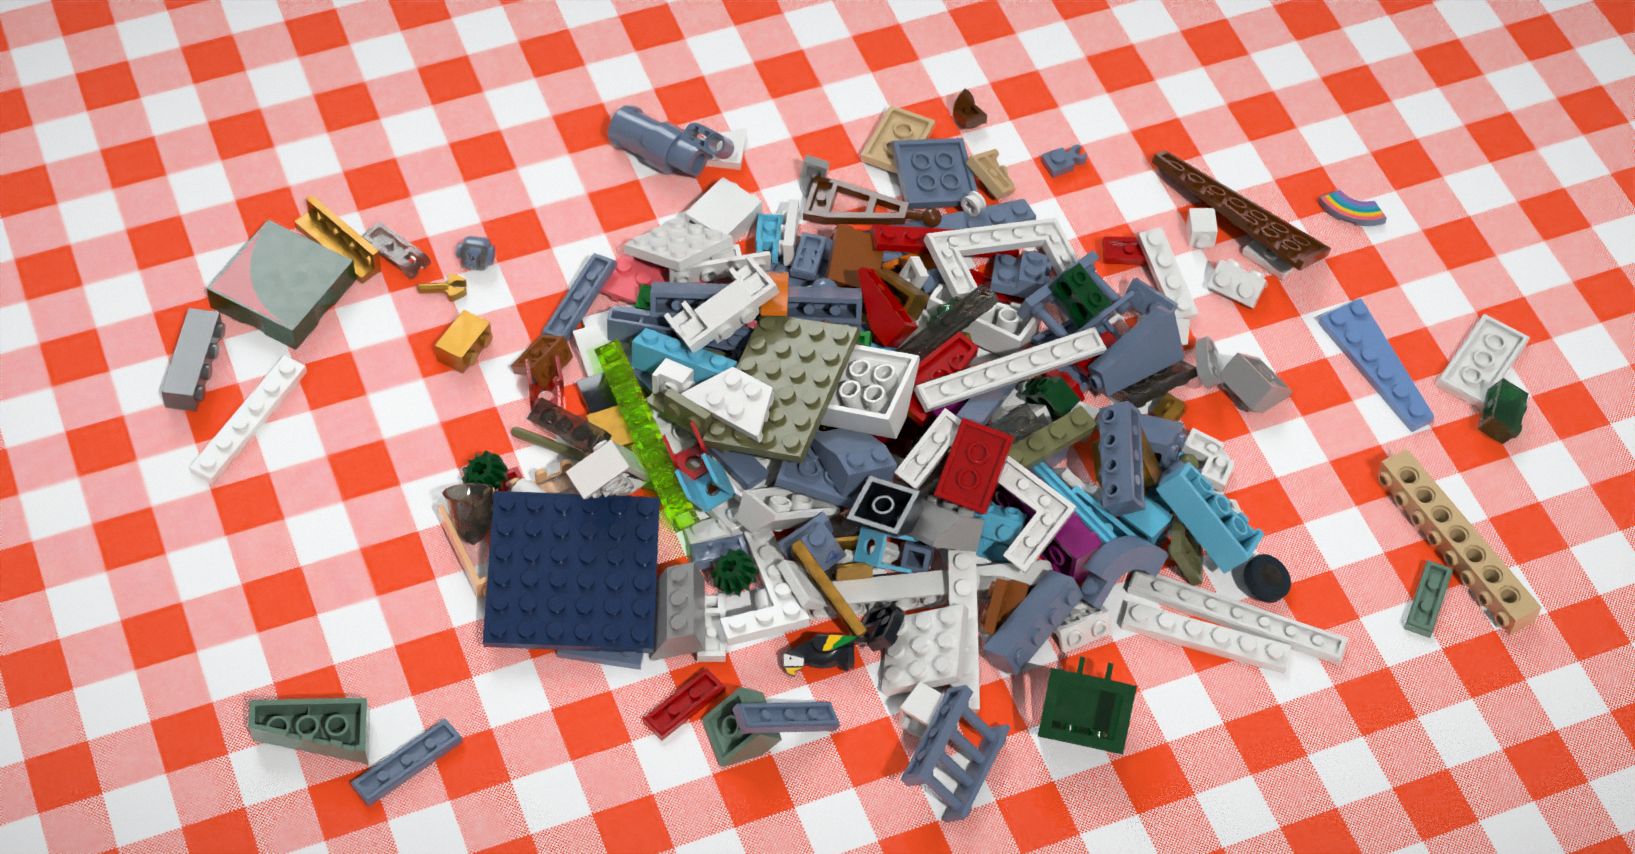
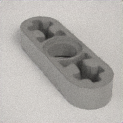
M1205 336L1195 342L1197 374L1202 384L1207 389H1210L1221 383L1219 352L1213 340L1209 336Z

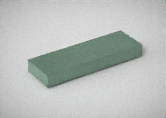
M1429 560L1426 561L1404 626L1405 630L1431 638L1453 568Z

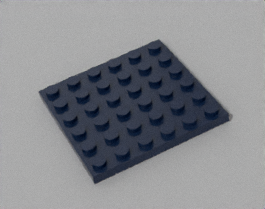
M494 491L483 647L653 653L660 497L611 495L605 497L601 495L599 498L591 496L588 499H583L581 494Z

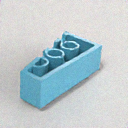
M1190 462L1165 476L1156 488L1161 499L1171 507L1178 520L1188 528L1195 541L1204 548L1213 564L1219 567L1224 574L1249 560L1265 535L1261 529L1257 528L1254 530L1248 524L1249 518L1243 512L1237 514L1230 507V500L1224 494L1217 495L1213 491V484Z

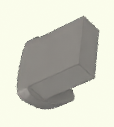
M808 154L804 158L799 181L805 198L809 196L815 176L828 178L830 162Z

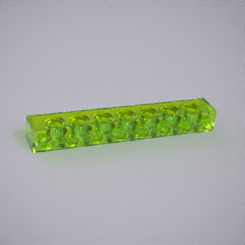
M619 339L594 349L674 531L678 533L701 522L693 503L687 499L675 474L676 468L661 437L662 433Z

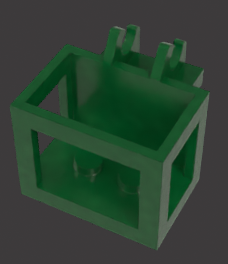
M1081 656L1077 673L1051 668L1038 737L1123 755L1137 686L1111 680L1114 663L1110 662L1107 665L1105 678L1083 674L1086 657Z

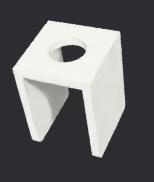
M920 681L900 707L898 727L921 740L944 695Z

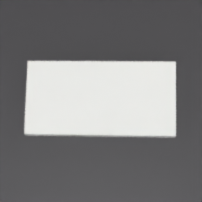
M1483 314L1437 380L1436 386L1483 410L1528 344L1530 337Z

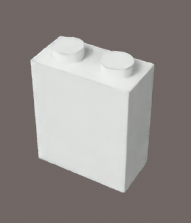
M722 177L685 212V221L692 224H701L705 228L720 230L724 234L731 235L734 245L757 223L758 213H762V201L756 195L748 193L736 183Z

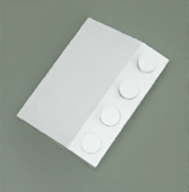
M856 344L820 425L897 439L907 417L920 361L919 355Z

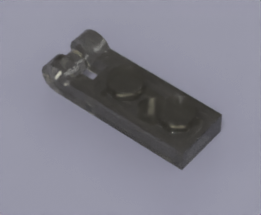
M380 221L361 235L379 251L380 256L402 270L409 279L415 278L421 268L425 269L431 264L430 258L424 252ZM412 258L415 261L413 263H410L408 260Z

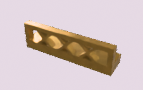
M312 194L306 198L308 212L294 221L295 228L308 239L353 260L356 280L361 284L381 271L379 251Z

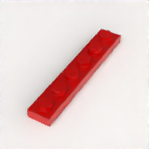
M873 224L870 233L876 251L930 254L924 242L927 233L957 229ZM1019 249L968 256L995 258L996 254L1017 258L1020 252Z

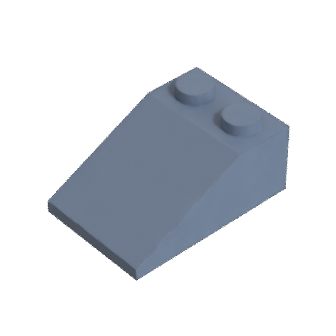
M841 428L816 433L811 445L841 497L860 494L869 476L892 482L897 463L886 445L872 435Z

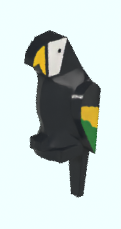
M817 634L814 638L784 653L785 672L789 676L796 677L795 672L802 670L805 666L820 669L840 666L843 671L848 672L849 669H854V645L867 644L869 638Z

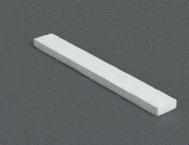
M1093 327L917 385L914 391L925 413L1103 354L1107 348L1096 328Z
M1143 570L1134 571L1127 593L1237 631L1291 645L1292 650L1336 665H1340L1348 641L1346 637L1160 574L1154 577Z

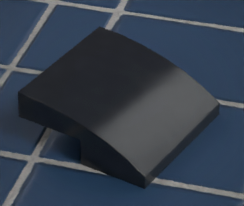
M626 366L576 381L577 390L586 405L588 415L619 405L625 419L628 420L643 407L640 395Z

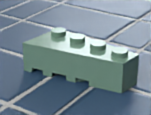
M367 697L250 700L248 728L253 741L369 764L370 708Z

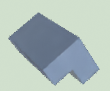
M614 305V308L610 307L607 318L608 340L629 343L631 337L636 338L645 328L672 338L676 336V333L667 323L665 317H650L649 310Z

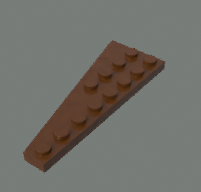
M1166 150L1154 155L1151 163L1156 165L1159 171L1175 179L1228 218L1234 226L1243 229L1300 271L1328 257L1332 248Z

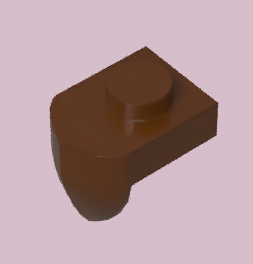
M964 88L954 102L953 118L964 128H975L978 125L986 124L987 114L975 104L972 93Z

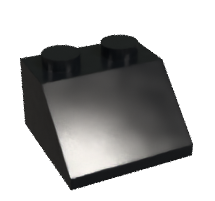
M869 476L846 518L847 522L897 538L911 533L923 512L920 491Z

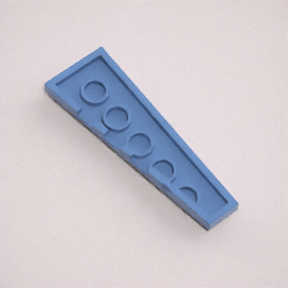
M1361 298L1320 317L1318 324L1411 432L1433 422L1434 414Z

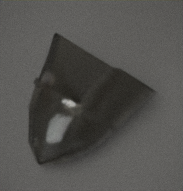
M465 483L450 486L442 492L454 528L470 545L483 540L491 528L493 510H491L492 485Z

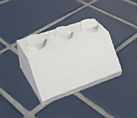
M782 487L743 490L736 520L746 527L745 529L748 532L759 534L762 531L799 529L822 512L831 519L839 515L840 509L832 503Z

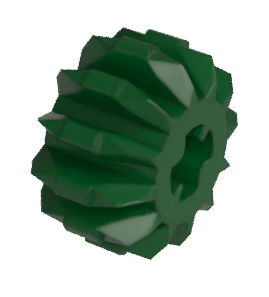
M487 450L482 455L476 452L473 460L467 459L469 465L462 468L465 475L461 479L467 486V489L472 494L485 498L484 491L490 487H493L495 491L503 489L502 482L509 480L506 474L509 469L503 462V459L498 454H492Z
M740 548L736 552L729 549L727 555L720 554L719 562H713L715 569L710 574L714 586L729 597L733 594L740 597L743 590L750 591V584L757 583L755 576L759 571L755 559Z

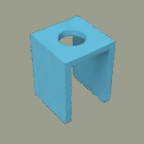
M704 453L701 456L709 471L708 473L696 480H693L679 469L675 471V474L687 499L707 513L735 496L736 493L723 466ZM711 482L720 487L719 493L715 496H710L707 493V487Z
M1146 495L1145 510L1120 516L1121 519L1119 521L1135 535L1148 540L1158 547L1171 535L1173 515Z
M861 526L853 561L859 563L866 562L867 565L900 572H912V569L882 562L887 536H894ZM908 535L898 537L899 539L918 542L917 539ZM870 539H873L875 549L871 554H868L866 549L867 543Z

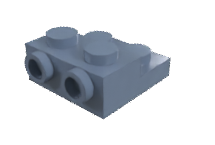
M1023 250L1021 258L996 254L990 291L1028 298L1050 282L1049 276L1052 262L1047 261L1048 255L1036 251L1029 252Z

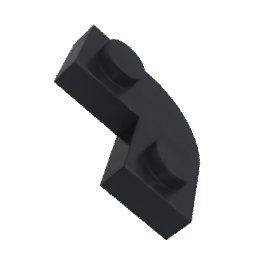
M893 602L868 611L862 623L867 629L863 636L865 638L870 637L866 645L873 652L885 647L889 648L897 641V633L904 620V611Z

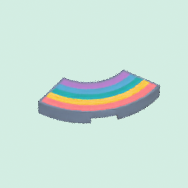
M1341 190L1318 198V204L1328 214L1338 220L1342 218L1355 222V225L1377 226L1386 223L1387 217L1375 200H1354L1345 195Z

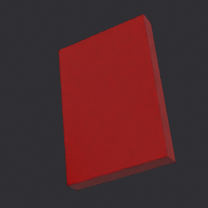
M962 418L934 496L987 515L1015 437Z

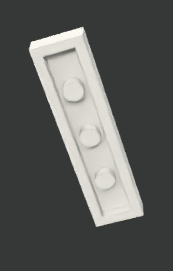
M1162 227L1139 232L1137 240L1159 292L1179 304L1175 310L1176 318H1187L1190 320L1197 318L1199 312Z

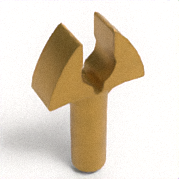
M449 273V280L445 283H419L417 291L419 294L445 293L448 295L449 302H453L467 295V282L463 277Z

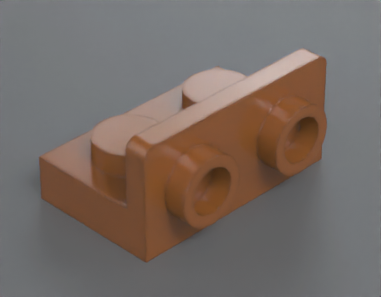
M541 334L511 365L514 374L534 376L538 386L545 388L573 359V354L564 336Z

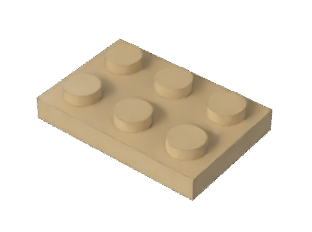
M890 105L863 151L861 161L898 174L891 150L892 142L896 140L929 139L935 128L936 120Z

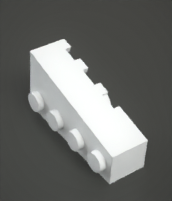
M941 283L930 295L931 297L927 302L926 311L944 330L950 332L955 329L968 332L973 343L1002 357L1026 350L1032 342V336L1037 335L1041 320L1033 315H1030L1023 321L1016 314L1021 304L1012 302L1011 306L995 302L996 298L986 295V297L981 298L976 297L954 301L948 287Z
M604 440L598 443L593 448V453L566 471L583 499H588L591 496L599 498L602 495L601 493L605 497L614 494L616 496L631 495L653 480L637 455L613 440Z

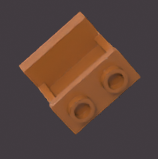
M838 224L830 235V239L833 242L827 273L823 278L833 280L838 288H861L858 270L861 267L871 268L875 271L876 269H881L884 251H876L874 249L870 232L865 233L855 230L852 226Z

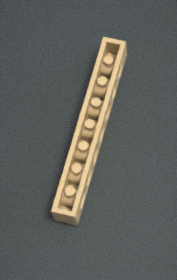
M1405 449L1383 460L1376 476L1381 486L1391 493L1397 505L1402 507L1410 516L1412 523L1419 527L1426 535L1429 543L1437 548L1447 565L1457 572L1462 583L1472 590L1477 596L1479 603L1492 614L1497 625L1503 628L1510 636L1534 623L1542 608L1412 453Z

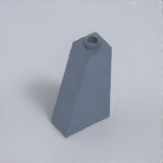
M1162 306L1156 307L1088 366L1090 374L1089 384L1092 389L1108 397L1185 359L1175 312Z

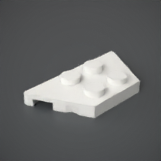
M731 367L684 391L682 395L711 412L713 418L760 443L763 439L762 428L764 422L768 421L770 415L769 408L773 404L775 392L769 385L735 367Z

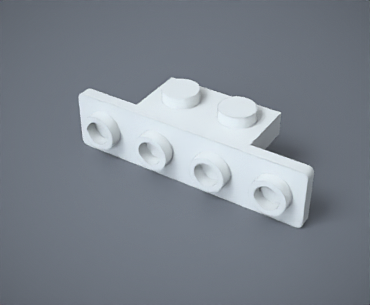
M735 244L680 272L669 268V282H708L714 279L732 277L729 269L733 267L738 271L748 264L746 256L749 254L742 255L739 244ZM770 251L750 254L763 271L770 270Z

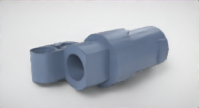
M624 105L613 116L608 128V139L615 147L627 149L643 157L648 165L666 174H673L680 169L698 177L706 166L709 154L719 159H727L734 152V143L731 139L700 123H690L684 130L668 121L660 122L644 114V111L637 106ZM700 133L707 138L703 141L697 138V135ZM722 141V148L716 151L717 144Z

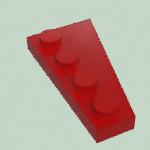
M960 331L919 362L907 416L922 428L935 410L925 413L914 391L915 387L965 370L978 353V346Z

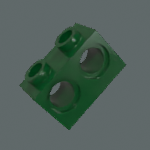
M1080 262L1048 286L1079 329L1111 305Z
M1033 377L1026 383V389L1020 394L1022 399L1028 404L1046 405L1051 418L1065 416L1081 400L1062 377Z

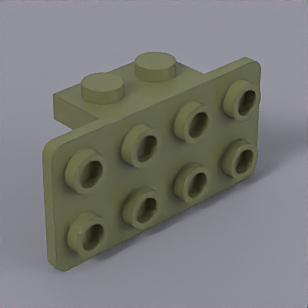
M672 388L666 393L659 392L657 395L652 393L646 399L648 407L693 435L695 433L690 423L694 421L702 439L706 430L712 424L713 417L711 412ZM718 449L723 453L730 452L729 450Z

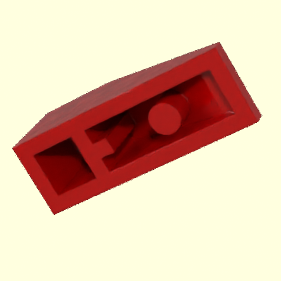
M861 267L858 270V276L869 326L875 333V340L883 347L898 348L918 328V325L876 271L871 268Z

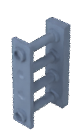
M1092 250L1026 298L1016 314L1023 321L1030 315L1037 316L1058 338L1070 335L1044 308L1048 302L1054 303L1075 324L1048 286L1079 262L1112 305L1081 327L1077 332L1093 327L1097 330L1115 315L1119 314L1122 316L1132 306L1130 301L1135 293L1131 290L1121 298L1096 273L1094 265L1100 257Z
M967 685L947 689L900 779L907 787L926 784L947 803L949 807L943 817L945 822L965 820L971 813V806L1000 749L1006 743V737L1011 729L1008 724L989 727L970 709L968 702L973 691ZM961 716L984 737L978 749L957 730V723ZM949 739L972 759L967 771L945 752ZM937 762L961 782L955 795L933 775Z

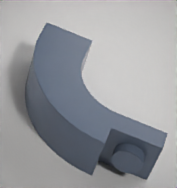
M1123 536L1109 541L1099 548L1084 566L1090 573L1080 588L1084 596L1082 599L1100 609L1116 582L1124 574L1132 570H1143L1156 577L1170 553L1138 536Z

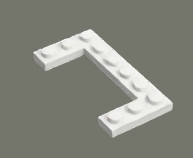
M1056 217L927 233L924 238V242L954 301L976 298L980 292L962 256L1042 246L1046 255H1048L1049 261L1052 262L1057 276L1079 260Z
M945 408L896 469L895 475L915 490H918L952 447L961 419ZM1008 456L998 484L1029 506L1036 514L1007 549L1003 557L1026 574L1077 507Z
M710 518L683 525L689 545L731 537V534L727 531V526L719 519L717 521L715 518ZM746 529L739 531V535L743 534L749 552L755 559L759 571L758 574L772 606L721 618L720 625L728 646L809 627L810 620L806 609L802 608L777 567L785 559L773 531H762L759 534L748 532Z

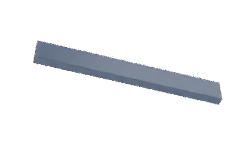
M632 355L621 360V367L626 366L631 377L651 395L653 393L652 374L632 367ZM687 431L698 442L696 436ZM706 447L707 451L747 490L752 489L767 478L770 479V472L751 454L735 451L723 453L716 448Z

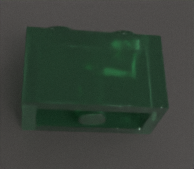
M1502 378L1487 389L1477 429L1501 444L1516 438L1523 428L1521 423L1523 415L1528 408L1526 403L1529 393Z

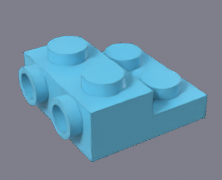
M991 501L987 515L976 511L974 514L984 519L976 555L1003 564L1011 563L1003 555L1024 529L1028 514L1022 513L1014 507L1005 508L996 505Z

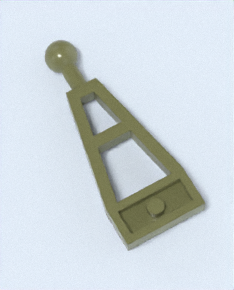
M1184 454L1179 458L1184 464L1190 462L1198 469L1199 462L1194 455ZM1174 512L1171 544L1168 545L1169 556L1172 561H1176L1183 577L1186 576L1191 585L1203 584L1202 547L1195 541L1188 528V539L1186 538V526L1178 520Z

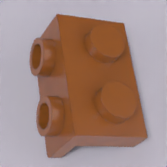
M998 577L996 582H991L988 591V597L991 598L989 609H984L981 618V624L984 625L982 632L991 635L996 633L1026 598L1029 589L1028 583L1007 577Z

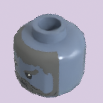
M469 235L465 237L463 243H458L456 257L461 259V264L464 268L486 270L489 265L494 263L495 245H492L489 238Z

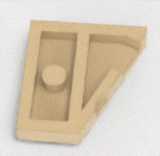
M995 148L971 156L966 164L972 170L973 175L985 184L988 192L997 199L1011 195L1016 187L1008 175L1006 166L999 165L996 158L1000 154Z

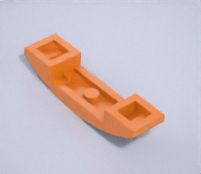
M764 271L777 285L780 293L761 306V316H787L789 272Z

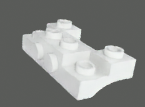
M750 254L746 256L748 264L738 271L733 267L729 269L735 281L694 309V311L684 301L681 303L684 310L673 318L669 313L664 315L667 323L692 353L699 351L713 340L718 344L722 340L731 337L737 329L744 324L752 322L761 313L759 310L760 306L780 293L774 281L762 270Z

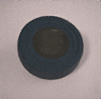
M1259 554L1253 557L1244 567L1243 577L1245 584L1250 592L1261 601L1267 603L1277 602L1284 598L1291 589V577L1288 570L1274 556Z

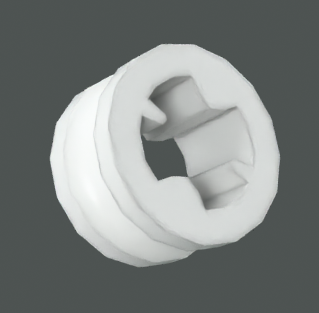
M971 191L961 200V206L968 215L976 217L980 211L986 208V201L981 194Z

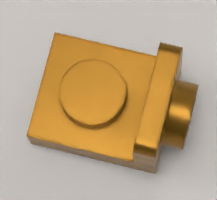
M1166 393L1152 413L1156 417L1178 422L1189 408L1179 398Z

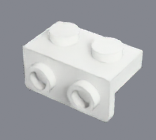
M1220 259L1207 284V288L1254 309L1263 290L1268 286L1267 280L1264 279L1265 275L1253 269L1247 272L1241 269L1242 265L1232 259H1228L1227 262Z

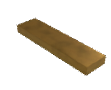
M801 540L795 542L791 547L792 554L853 636L859 637L864 635L867 629Z

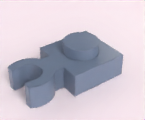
M1076 144L1067 152L1061 147L1042 154L1041 163L1051 177L1054 178L1073 171L1075 164L1082 165L1086 163L1088 155L1087 153L1078 155L1081 152V145Z

